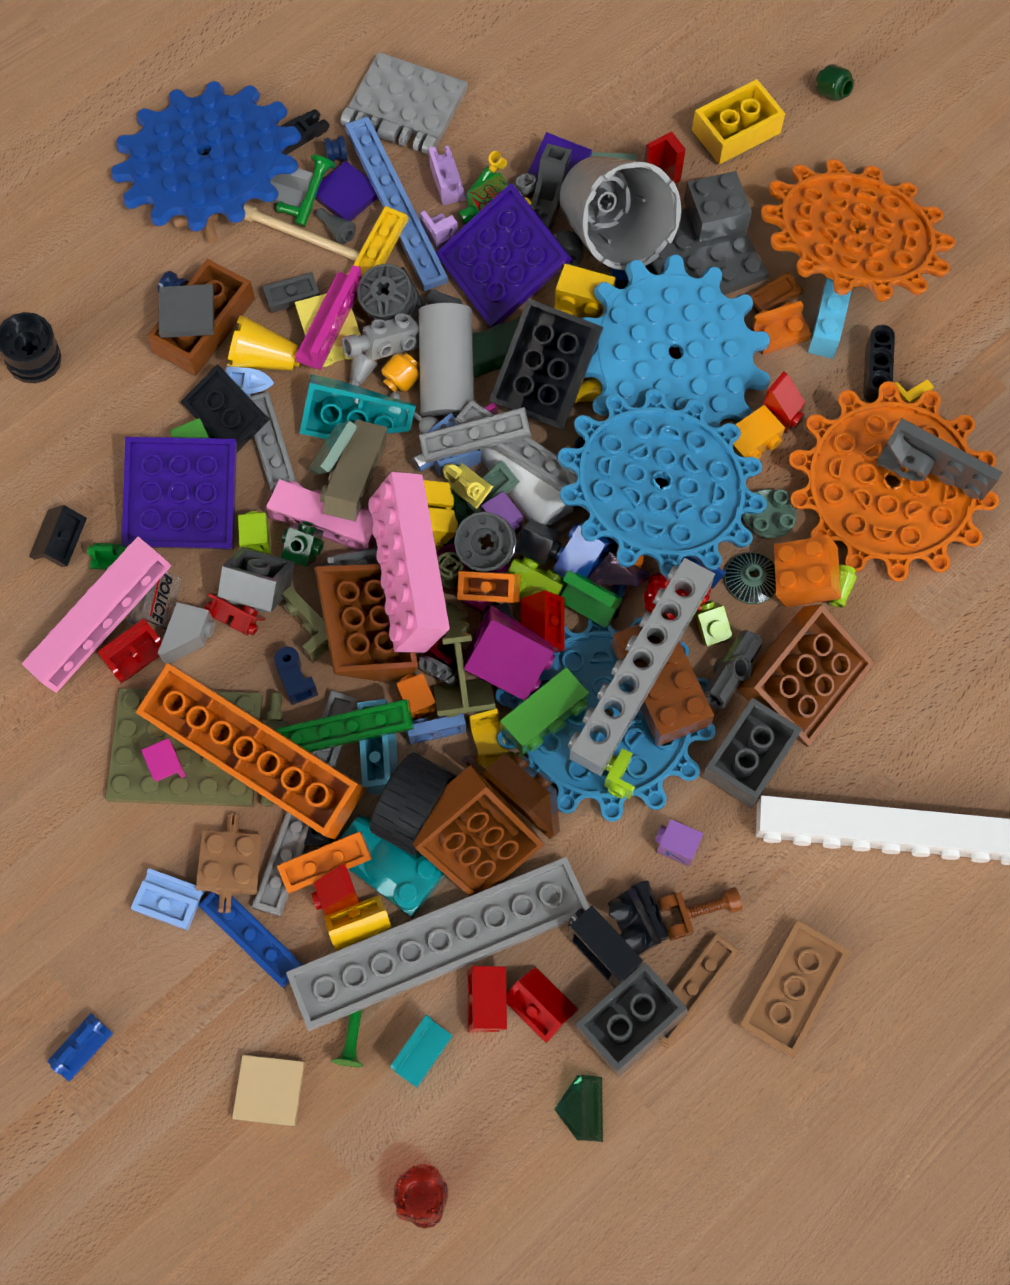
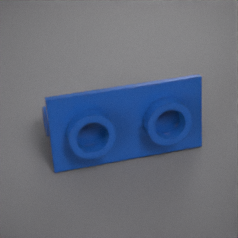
M91 1013L47 1062L57 1074H61L70 1082L113 1033Z

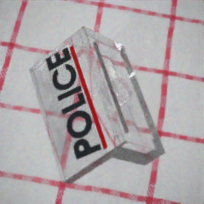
M166 572L129 612L127 622L135 625L145 618L147 622L167 630L176 606L182 578Z

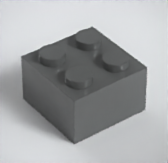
M736 171L687 181L684 203L699 242L748 231L752 211Z
M242 547L222 566L218 597L227 599L232 604L251 606L259 612H272L283 600L282 593L291 587L295 562Z

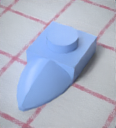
M226 367L227 374L248 396L264 391L274 385L272 379L259 370Z

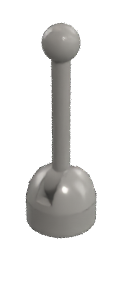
M392 392L390 394V397L402 400L399 393ZM416 411L414 412L413 417L420 422L419 431L421 434L426 433L439 423L434 417L427 416L422 418Z

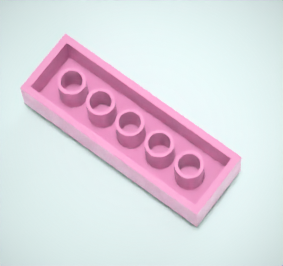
M391 472L373 496L370 497L368 504L374 523L372 529L373 536L376 538L378 547L377 561L380 563L382 572L381 586L385 590V612L389 615L390 621L389 637L393 641L394 652L426 653L450 627L423 475Z

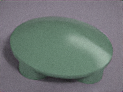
M763 489L753 492L763 496L767 506L762 513L743 514L746 525L754 533L765 538H779L788 534L793 529L797 519L796 509L790 503L789 494L782 489Z

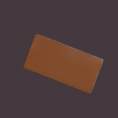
M786 272L749 294L753 300L752 309L757 314L763 310L770 311L779 308L783 304L801 296L803 289L791 274Z

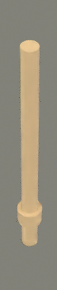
M244 205L246 213L244 219L253 222L254 220L354 261L360 253L357 250L259 212L254 206Z

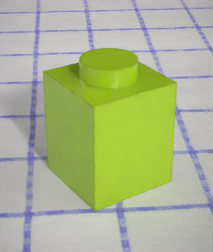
M250 511L244 515H238L240 548L245 547L271 554L270 527L266 512Z

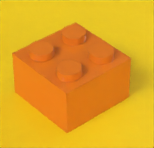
M829 535L774 544L776 596L786 607L841 599L838 547Z

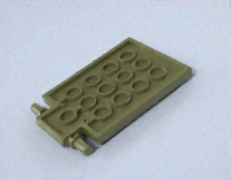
M119 689L106 800L108 802L254 806L255 790L135 713L148 694V689ZM217 692L261 720L263 707L262 693ZM271 693L269 711L266 712V720H261L274 729L288 726V721H283V713L281 712V693ZM169 738L176 749L187 776L181 779L178 773L155 782L141 750ZM264 796L261 797L262 806H273V802Z

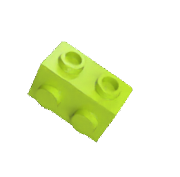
M525 556L523 559H514L507 572L521 574L520 600L543 590L560 595L562 589L566 588L568 583L562 580L563 577L554 570L548 569V571H545L538 567V562Z

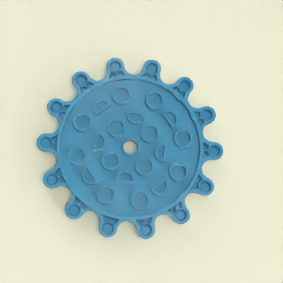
M670 255L665 260L663 272L659 275H654L646 269L643 262L632 260L626 265L625 271L628 277V284L625 288L618 289L607 282H601L595 286L594 296L602 304L603 313L598 318L582 317L584 320L604 327L585 378L594 377L602 384V392L594 399L592 404L594 412L601 416L608 414L605 401L610 395L621 396L633 408L642 407L645 404L646 393L651 389H657L663 392L667 405L674 410L685 408L692 399L702 401L706 406L704 420L709 426L714 428L720 427V422L724 419H732L738 423L753 413L752 409L745 402L744 394L749 389L765 390L770 384L768 373L757 368L753 362V355L756 352L765 350L769 346L770 337L766 332L752 331L746 326L744 317L753 307V300L749 295L740 294L735 298H727L720 290L722 272L719 268L709 267L700 278H693L686 273L682 257ZM670 347L680 348V359H674L669 355Z
M651 389L646 393L645 404L639 408L629 406L619 395H610L605 401L609 418L605 421H596L585 415L578 416L575 419L574 428L584 439L585 444L578 449L562 448L558 453L559 464L575 472L578 476V480L574 484L564 486L561 489L560 499L564 505L581 506L589 512V519L581 526V534L586 541L592 542L601 537H609L618 543L619 549L616 557L619 565L625 568L630 567L637 562L640 556H650L658 562L661 574L667 578L674 565L680 566L681 560L684 557H691L696 559L703 568L712 571L719 568L722 563L721 555L718 552V544L720 542H728L738 548L751 544L753 540L752 533L741 523L742 514L762 513L766 509L767 502L763 496L751 492L746 486L747 478L754 477L762 471V463L755 457H740L734 452L733 443L741 435L738 426L732 423L724 424L718 428L709 426L704 420L706 406L697 399L690 400L686 407L681 410L671 409L666 403L663 392L657 389ZM655 479H665L668 486L660 488Z
M643 617L635 619L631 627L640 624ZM588 619V627L582 633H573L565 625V650L558 653L553 652L555 659L549 670L544 669L539 677L541 683L538 688L539 690L563 669L567 668L588 690V706L579 715L575 716L572 714L565 720L566 724L557 733L553 734L550 732L543 738L544 742L539 748L533 752L528 750L526 753L530 761L529 766L536 773L540 771L547 775L557 785L559 790L557 804L560 812L565 814L572 813L583 799L592 798L599 803L603 818L609 822H615L623 815V803L627 798H617L608 792V788L604 784L609 771L604 770L602 775L599 776L569 759L571 749L568 748V744L576 731L582 732L586 725L582 721L590 707L595 709L600 699L597 698V695L605 682L611 683L614 677L611 672L618 661L612 648L614 633L619 631L614 630L610 624L608 627H603ZM680 641L681 646L686 656L688 657L689 648L684 642ZM697 678L704 692L709 681L705 678ZM624 683L619 686L624 692H632L629 684ZM501 688L496 692L497 702L504 707L514 710L524 702V700ZM607 708L611 710L613 717L620 715L617 709ZM639 710L614 755L618 756L622 748L633 753L631 762L621 779L635 787L632 796L640 797L652 810L662 809L667 802V797L662 787L665 778L675 775L683 780L693 781L698 777L700 768L688 755V746L693 741L711 740L716 733L714 724L711 722V725L707 728L657 747L643 714ZM500 731L498 734L499 745L504 749L516 748ZM594 732L590 735L591 739L596 742L606 739L600 732Z

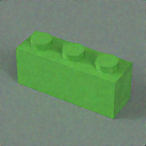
M565 668L501 719L500 731L522 755L528 750L533 752L544 742L543 738L550 732L555 734L561 730L566 724L565 720L572 714L577 716L586 709L589 692Z

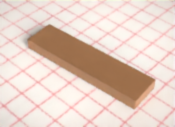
M718 933L714 934L672 990L687 1007V1016L659 1041L667 1049L740 953L739 949Z

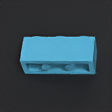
M829 278L826 279L808 353L833 359L840 342L851 291L846 295H838L834 291L833 280Z
M386 699L357 703V708L360 710L389 702ZM396 733L360 741L362 785L367 788L366 791L371 795L382 793L391 775L398 767Z

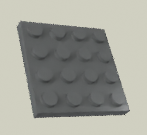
M687 208L681 210L679 227L671 244L668 243L658 254L660 257L648 264L653 274L659 275L664 270L666 258L670 255H679L683 259L686 273L693 278H700L709 267H717L722 272L720 290L723 295L766 280L769 275L746 232L699 242Z

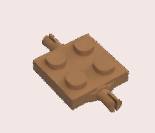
M233 814L227 815L226 831L202 830L196 891H209L220 895L218 912L223 913L224 902H226L225 913L231 912L232 896L239 894L256 895L262 835L238 832L240 816L236 814L234 816V825H232Z

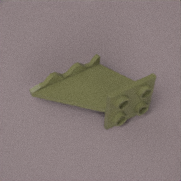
M448 603L446 610L450 629L444 634L447 636L443 637L442 640L443 645L451 643L454 645L459 682L455 683V685L443 684L433 686L437 715L455 717L461 713H482L490 709H496L491 683L484 679L465 680L461 642L472 641L471 634L466 633L470 630L469 622L464 621L467 619V612L457 609L454 603Z

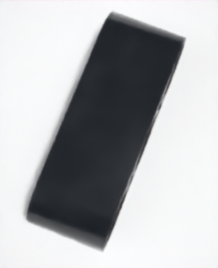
M884 324L877 325L872 329L865 349L863 394L869 403L875 402L878 399L879 388L875 386L880 387L882 383L887 381L893 382L895 333L891 327Z

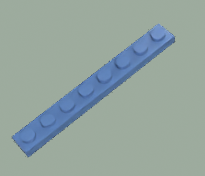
M369 117L345 124V131L382 207H390L407 214L409 217L398 239L423 291L448 283V277Z

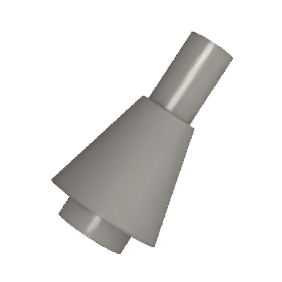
M364 351L361 355L355 356L352 359L349 384L361 385L378 365L375 360L371 361Z

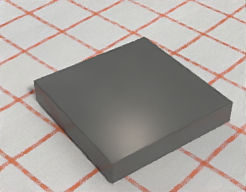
M213 284L159 287V335L161 338L214 335Z

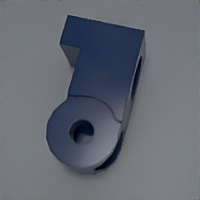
M288 646L279 649L274 657L275 664L291 705L318 696L312 676L303 678L301 673L302 662L297 650Z

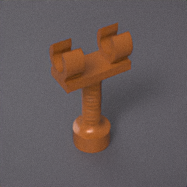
M736 887L723 890V896L718 898V900L713 899L712 901H706L695 906L692 905V907L685 906L681 892L658 899L662 912L678 907L683 922L668 927L667 932L670 936V941L692 935L694 931L690 919L697 917V915H705L706 913H712L723 908L727 909L730 913L743 909Z

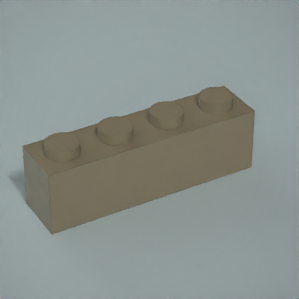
M355 420L354 424L357 426V429L336 461L337 466H333L328 478L329 485L323 486L320 501L324 502V514L354 522L357 520L382 457L387 435V427L360 420Z

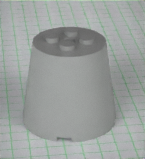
M605 156L589 157L577 163L568 172L560 190V208L565 220L592 255L611 268L625 270L628 262L632 260H640L645 266L660 257L658 254L668 243L671 244L677 233L681 218L679 192L675 183L667 174L651 163Z

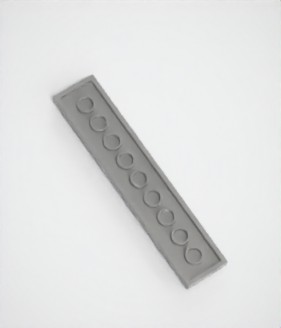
M564 857L286 972L307 1030L310 1032L569 923V919L580 908L586 911L589 905L567 857Z

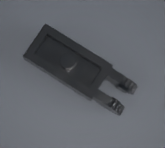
M313 109L302 116L299 115L281 126L296 127L301 133V140L297 144L286 147L283 150V154L291 153L329 130V123L325 119L320 120L321 115L318 110Z

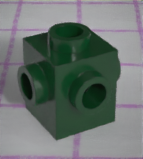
M300 521L286 528L282 536L284 547L281 558L294 561L295 564L304 567L311 565L323 550L324 541L321 539L324 531L317 529L315 524L308 521Z

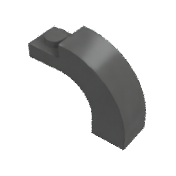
M547 143L540 158L538 180L530 206L534 208V211L548 229L552 230L560 208V190L569 172L572 150Z

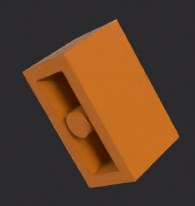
M459 571L457 600L519 602L521 574Z

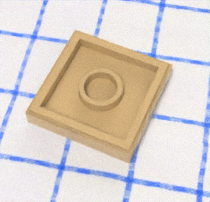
M242 1055L232 1119L296 1127L305 1062Z

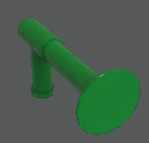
M311 155V159L314 162V173L301 206L286 204L282 201H279L277 204L278 213L297 216L295 224L299 227L305 228L324 174L328 169L336 167L331 160L320 155Z
M363 1009L350 1014L344 1048L341 1054L331 1061L332 1063L355 1068L363 1067V1064L357 1058L356 1052Z

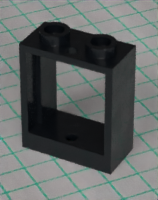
M592 905L586 911L580 908L569 919L567 938L614 989L642 964L643 959Z

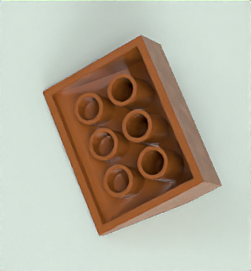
M380 564L316 566L315 573L334 674L379 682L400 681L403 677L413 674L418 668L416 653L394 652L393 641L389 637L390 621L389 615L385 612L386 597L385 590L381 586L382 572Z
M822 604L803 606L752 668L750 678L742 681L737 689L749 702L754 698L802 728L797 740L806 747H810L875 663Z
M471 765L446 786L413 842V846L469 896L498 885L545 845L531 825Z

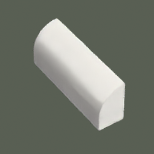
M492 447L480 449L481 460L489 470L499 461H503L520 481L508 493V496L528 522L532 519L549 527L573 512V506H567L562 503L558 490Z

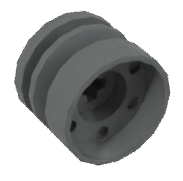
M392 264L376 265L366 271L359 281L357 289L358 300L372 321L376 319L384 321L395 319V316L399 313L410 315L414 321L418 317L419 309L421 308L419 293L405 271L398 266Z
M479 512L470 515L461 522L456 530L454 544L457 555L465 565L473 570L488 572L498 570L509 563L515 554L517 540L515 531L507 520L494 513ZM490 534L494 546L487 547L484 550V544L480 540L482 537L487 538Z

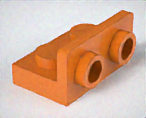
M802 301L788 302L770 311L763 310L753 317L750 330L766 332L770 337V344L765 350L761 351L762 355L810 340L812 333L802 315L804 307Z

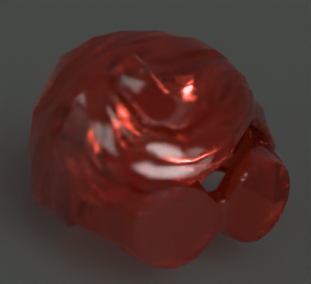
M418 1164L412 1166L400 1175L394 1187V1204L397 1217L401 1220L412 1222L415 1226L424 1229L434 1227L441 1221L448 1199L447 1183L439 1170L432 1165Z

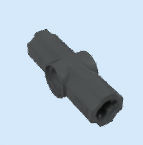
M749 630L741 631L725 658H720L715 662L714 676L704 690L709 705L716 709H724L740 681L750 678L752 673L751 663L761 649V643L763 642L758 634H754Z

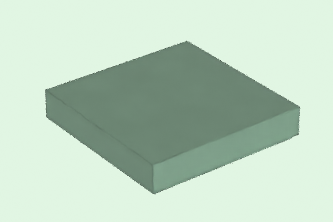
M350 421L335 425L308 470L315 475L330 472L356 431L357 426Z

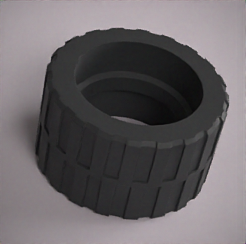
M416 753L407 755L391 775L376 803L370 820V832L411 855H417L419 851L413 846V842L444 789L457 775Z

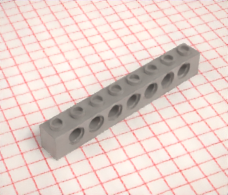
M686 558L683 559L680 566H673L667 577L670 583L666 589L660 588L653 601L656 604L652 613L647 611L640 622L641 632L638 636L633 634L625 649L628 651V654L624 660L619 658L611 672L614 675L611 683L605 682L597 695V698L600 699L595 709L590 707L582 721L586 724L581 733L576 731L568 744V748L571 749L570 760L599 776L602 775L709 591L715 573ZM684 590L689 595L682 597L677 595L675 591ZM671 613L675 619L666 620L662 617V614ZM650 636H656L660 638L662 642L659 644H653L649 642L647 638ZM635 660H643L648 666L639 668L633 662ZM624 683L630 684L634 690L632 692H624L619 686ZM607 708H615L619 711L620 715L610 717L605 713V710ZM594 732H600L606 739L596 742L591 739L590 735Z

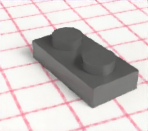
M312 272L263 286L271 313L294 307L297 301L320 295Z

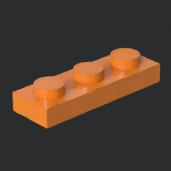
M358 831L277 865V868L289 894L313 884L342 864H346L347 869L371 860L372 855L362 831Z

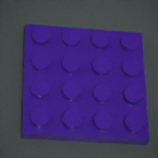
M510 183L436 252L438 258L481 316L494 330L562 270L565 264L573 260L513 183Z
M125 437L121 546L127 547L139 537L151 548L234 550L237 440Z

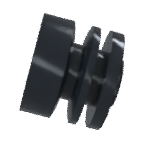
M22 312L10 316L0 325V353L4 358L8 371L14 378L24 383L36 384L46 381L56 374L61 366L62 355L53 329L44 317L36 313Z

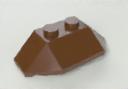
M512 751L473 754L463 758L462 762L469 767L471 765L507 802L536 826L548 839L557 836L560 832L556 789L551 786L553 782L547 775L540 771L536 773L529 766L530 761L519 752L515 754Z

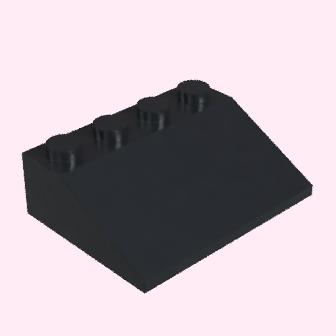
M528 298L489 401L511 410L525 407L527 416L564 430L604 327Z

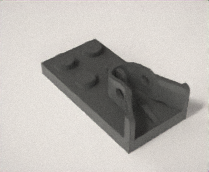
M901 418L877 460L879 467L882 466L896 473L899 477L912 481H924L929 473L938 476L943 483L954 485L962 489L967 496L980 500L986 497L1003 473ZM901 466L909 470L907 472H903L901 470Z

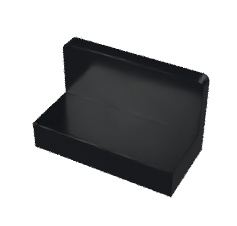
M65 505L49 509L29 557L34 560L44 557L61 567H67L87 518Z

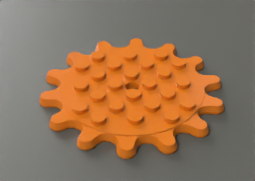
M836 159L827 161L826 173H815L807 166L798 164L792 169L793 179L797 182L796 184L790 185L775 180L769 185L770 195L781 202V204L764 205L761 209V217L763 221L777 225L782 229L781 232H776L771 236V247L776 251L796 253L800 257L796 264L797 273L802 277H809L816 273L824 274L825 277L833 280V288L838 295L848 294L853 286L869 289L874 298L880 302H886L892 297L894 293L892 286H900L914 295H921L928 288V282L921 274L927 273L936 277H943L950 270V264L936 254L938 251L948 252L956 243L951 235L938 232L933 227V225L943 219V211L934 206L923 207L915 203L913 197L917 194L918 189L912 183L903 182L897 186L885 183L882 179L883 173L881 169L876 166H867L863 173L854 174L849 172L845 165Z
M890 381L881 384L878 391V399L872 403H865L859 399L854 391L845 390L838 396V403L841 407L839 418L829 420L819 414L808 417L806 427L816 438V446L808 451L795 450L789 456L790 465L794 469L804 472L809 479L805 488L792 493L790 503L798 510H813L820 518L819 524L811 531L810 538L829 535L833 541L843 543L847 547L845 565L855 568L856 572L863 570L866 563L871 559L883 561L887 566L888 576L896 582L907 578L909 564L915 559L924 560L935 572H945L949 569L951 563L947 554L949 543L957 541L968 547H976L983 540L982 532L972 523V514L977 510H994L999 504V497L993 491H990L983 500L974 499L967 496L962 489L943 483L938 476L929 473L924 481H912L899 477L896 473L877 465L879 456L901 418L984 463L992 467L995 466L996 457L992 452L988 450L974 451L967 445V437L975 429L974 419L969 415H961L954 420L943 419L938 412L941 402L940 395L933 390L923 392L920 399L915 403L904 402L900 397L898 386ZM901 466V470L903 472H907L909 470ZM890 475L898 478L900 485L891 488L886 483L885 478Z

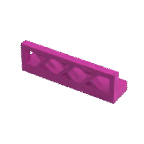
M353 265L348 275L337 272L295 356L296 362L319 370L322 369L358 296L357 289L362 278L360 267Z

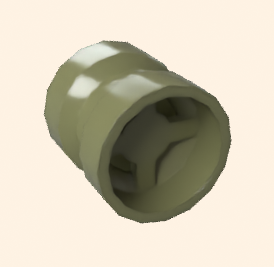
M454 552L443 553L437 559L442 587L453 589L458 587V572L464 571V563Z

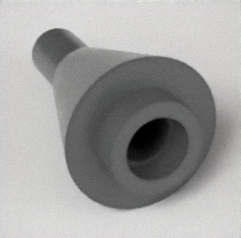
M323 208L317 210L316 216L326 224L339 244H346L354 238L356 231L354 222L331 215Z

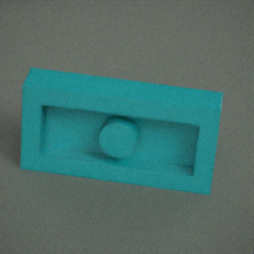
M426 1014L390 1068L411 1085L418 1088L453 1038V1035L436 1024Z

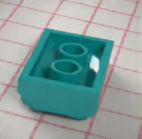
M359 815L339 839L362 831L372 859L348 870L412 919L446 875L420 852L417 855H411L371 833L369 828L371 818Z

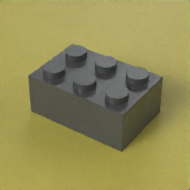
M752 698L707 765L702 777L748 807L753 808L795 743L802 728Z
M644 962L575 1025L581 1036L619 1078L687 1016V1007Z

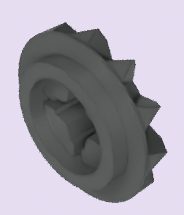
M427 655L424 658L418 656V669L438 681L448 685H455L458 677L454 675L455 671Z

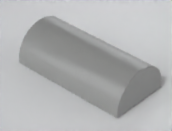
M435 303L425 305L419 309L420 416L422 418L427 416H448L452 412L459 415L471 400L474 401L472 309L466 305Z

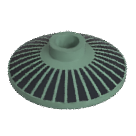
M750 552L736 556L729 562L725 570L724 581L727 590L735 599L746 604H761L768 601L776 593L775 564L766 556ZM749 572H756L758 577H751Z

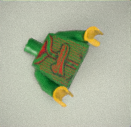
M498 151L490 153L488 159L491 165L486 166L467 192V208L458 211V217L463 226L508 186L500 172L496 173L497 169H504L507 165V160L504 157L500 158L501 153ZM524 197L527 200V202L531 205V201L528 198Z

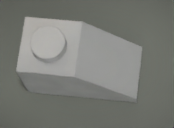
M179 602L176 603L158 651V655L163 663L170 664L205 646L207 638H211L215 630V622L210 611Z

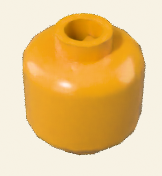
M406 352L403 355L395 353L381 369L385 377L383 383L393 392L397 389L402 392L409 391L420 378L419 363Z

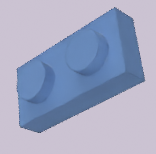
M463 713L455 717L440 716L439 719L430 721L423 718L413 721L414 729L407 731L410 745L466 733V723Z

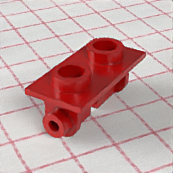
M208 593L207 595L213 598V601H209L205 606V610L210 611L212 618L227 624L230 616H233L230 627L246 636L249 634L254 636L258 630L256 622L265 621L266 619L259 615V611H256L251 606L229 603L227 599L220 598L215 593Z

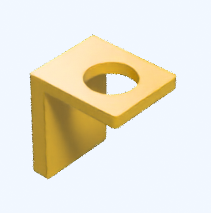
M497 708L469 716L470 729L478 754L508 752L507 749L502 748L498 743L500 724Z

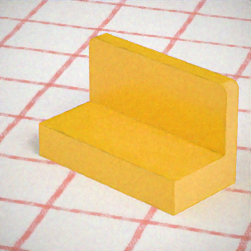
M380 895L324 916L335 951L392 929Z

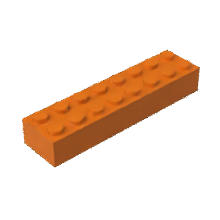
M169 663L166 664L135 712L325 837L336 839L367 789L216 691Z

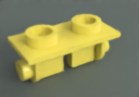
M463 463L459 467L455 464H446L443 467V475L449 480L447 483H450V488L476 509L493 488L492 485Z

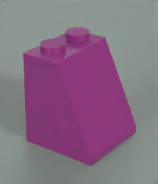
M490 606L472 641L464 652V670L525 701L529 694H534L538 690L541 683L539 677L543 670L548 671L555 659L553 645L497 608Z

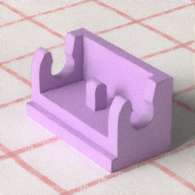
M445 146L446 152L442 155H438L436 147L428 148L429 165L442 206L467 200L450 147Z

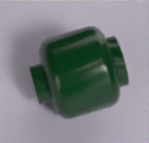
M835 64L826 66L818 73L816 78L818 93L833 101H841L848 97L854 87L852 73L848 69Z

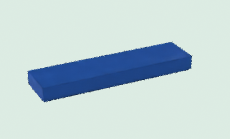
M211 892L198 906L284 989L290 983L286 972L303 964L233 896L231 912L225 913L226 902H224L223 913L218 912L220 895Z

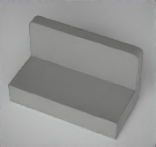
M298 168L292 174H278L274 176L271 184L277 188L279 195L272 202L278 204L279 201H282L286 204L300 207L313 174Z

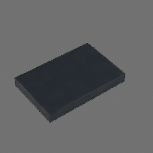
M218 364L180 401L196 419L200 418L204 428L213 438L236 439L237 452L270 420Z

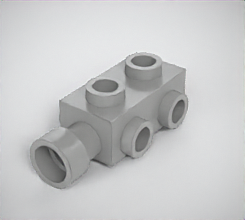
M399 313L395 316V319L388 321L376 319L372 321L371 325L363 327L362 335L357 336L353 334L343 337V351L348 358L359 356L364 351L372 361L394 355L395 353L417 348L419 338V324L410 315Z

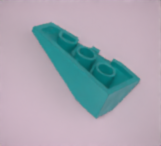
M311 374L299 434L327 439L335 425L346 421L354 424L355 420L387 427V434L410 432L416 405L337 379Z

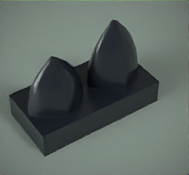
M635 888L625 891L607 903L609 906V916L616 920L622 932L620 936L639 956L662 943Z

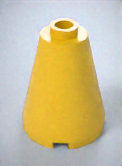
M239 316L237 321L239 323L238 331H234L228 355V367L293 371L294 366L299 367L300 363L296 362L295 357L299 345L246 316Z

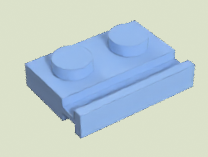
M148 868L145 880L142 881L130 909L188 931L200 904L202 894L204 895L205 891H196V885Z

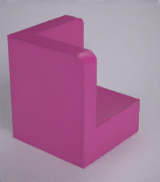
M169 738L141 750L155 782L178 773L181 779L187 776L176 749Z

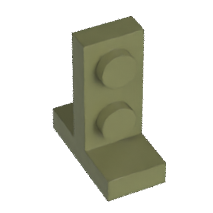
M289 587L282 593L285 602L283 607L292 618L297 616L303 622L301 624L302 627L312 637L302 648L305 656L314 663L329 650L325 622Z

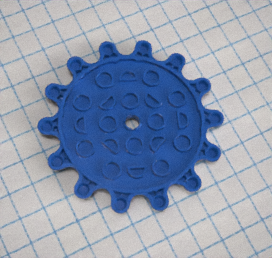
M217 81L208 83L205 92L193 98L187 97L181 90L176 89L170 92V105L163 111L156 112L147 108L138 111L137 122L143 127L139 133L121 135L117 138V150L120 153L130 155L127 161L112 167L111 177L113 181L118 183L132 182L134 184L124 194L123 203L125 207L134 209L143 204L154 206L150 220L155 226H163L172 217L183 215L188 219L187 225L190 230L201 231L206 227L208 218L216 213L224 214L230 222L237 223L246 216L244 205L248 200L256 198L264 202H272L277 199L279 195L278 190L271 184L274 176L278 174H292L297 171V161L292 156L283 154V150L290 145L297 144L301 140V133L293 126H277L278 122L287 115L286 106L279 101L266 106L256 105L260 98V93L252 85L244 87L241 92L231 96L224 95V88ZM204 149L210 152L207 155H201L202 153H204Z

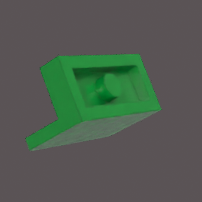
M567 571L563 581L568 584L561 595L565 598V605L599 625L608 627L623 598L575 571Z

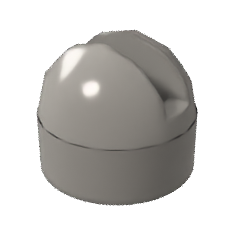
M525 173L516 179V187L523 196H531L535 192L536 178L532 174Z

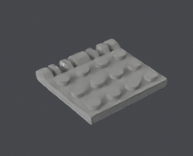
M378 52L348 107H345L341 115L340 124L345 126L347 123L369 117L375 131L378 130L377 135L379 138L395 143L399 137V145L405 147L411 135H414L416 137L413 141V150L420 151L422 147V153L429 155L428 148L436 147L437 149L468 89V82Z

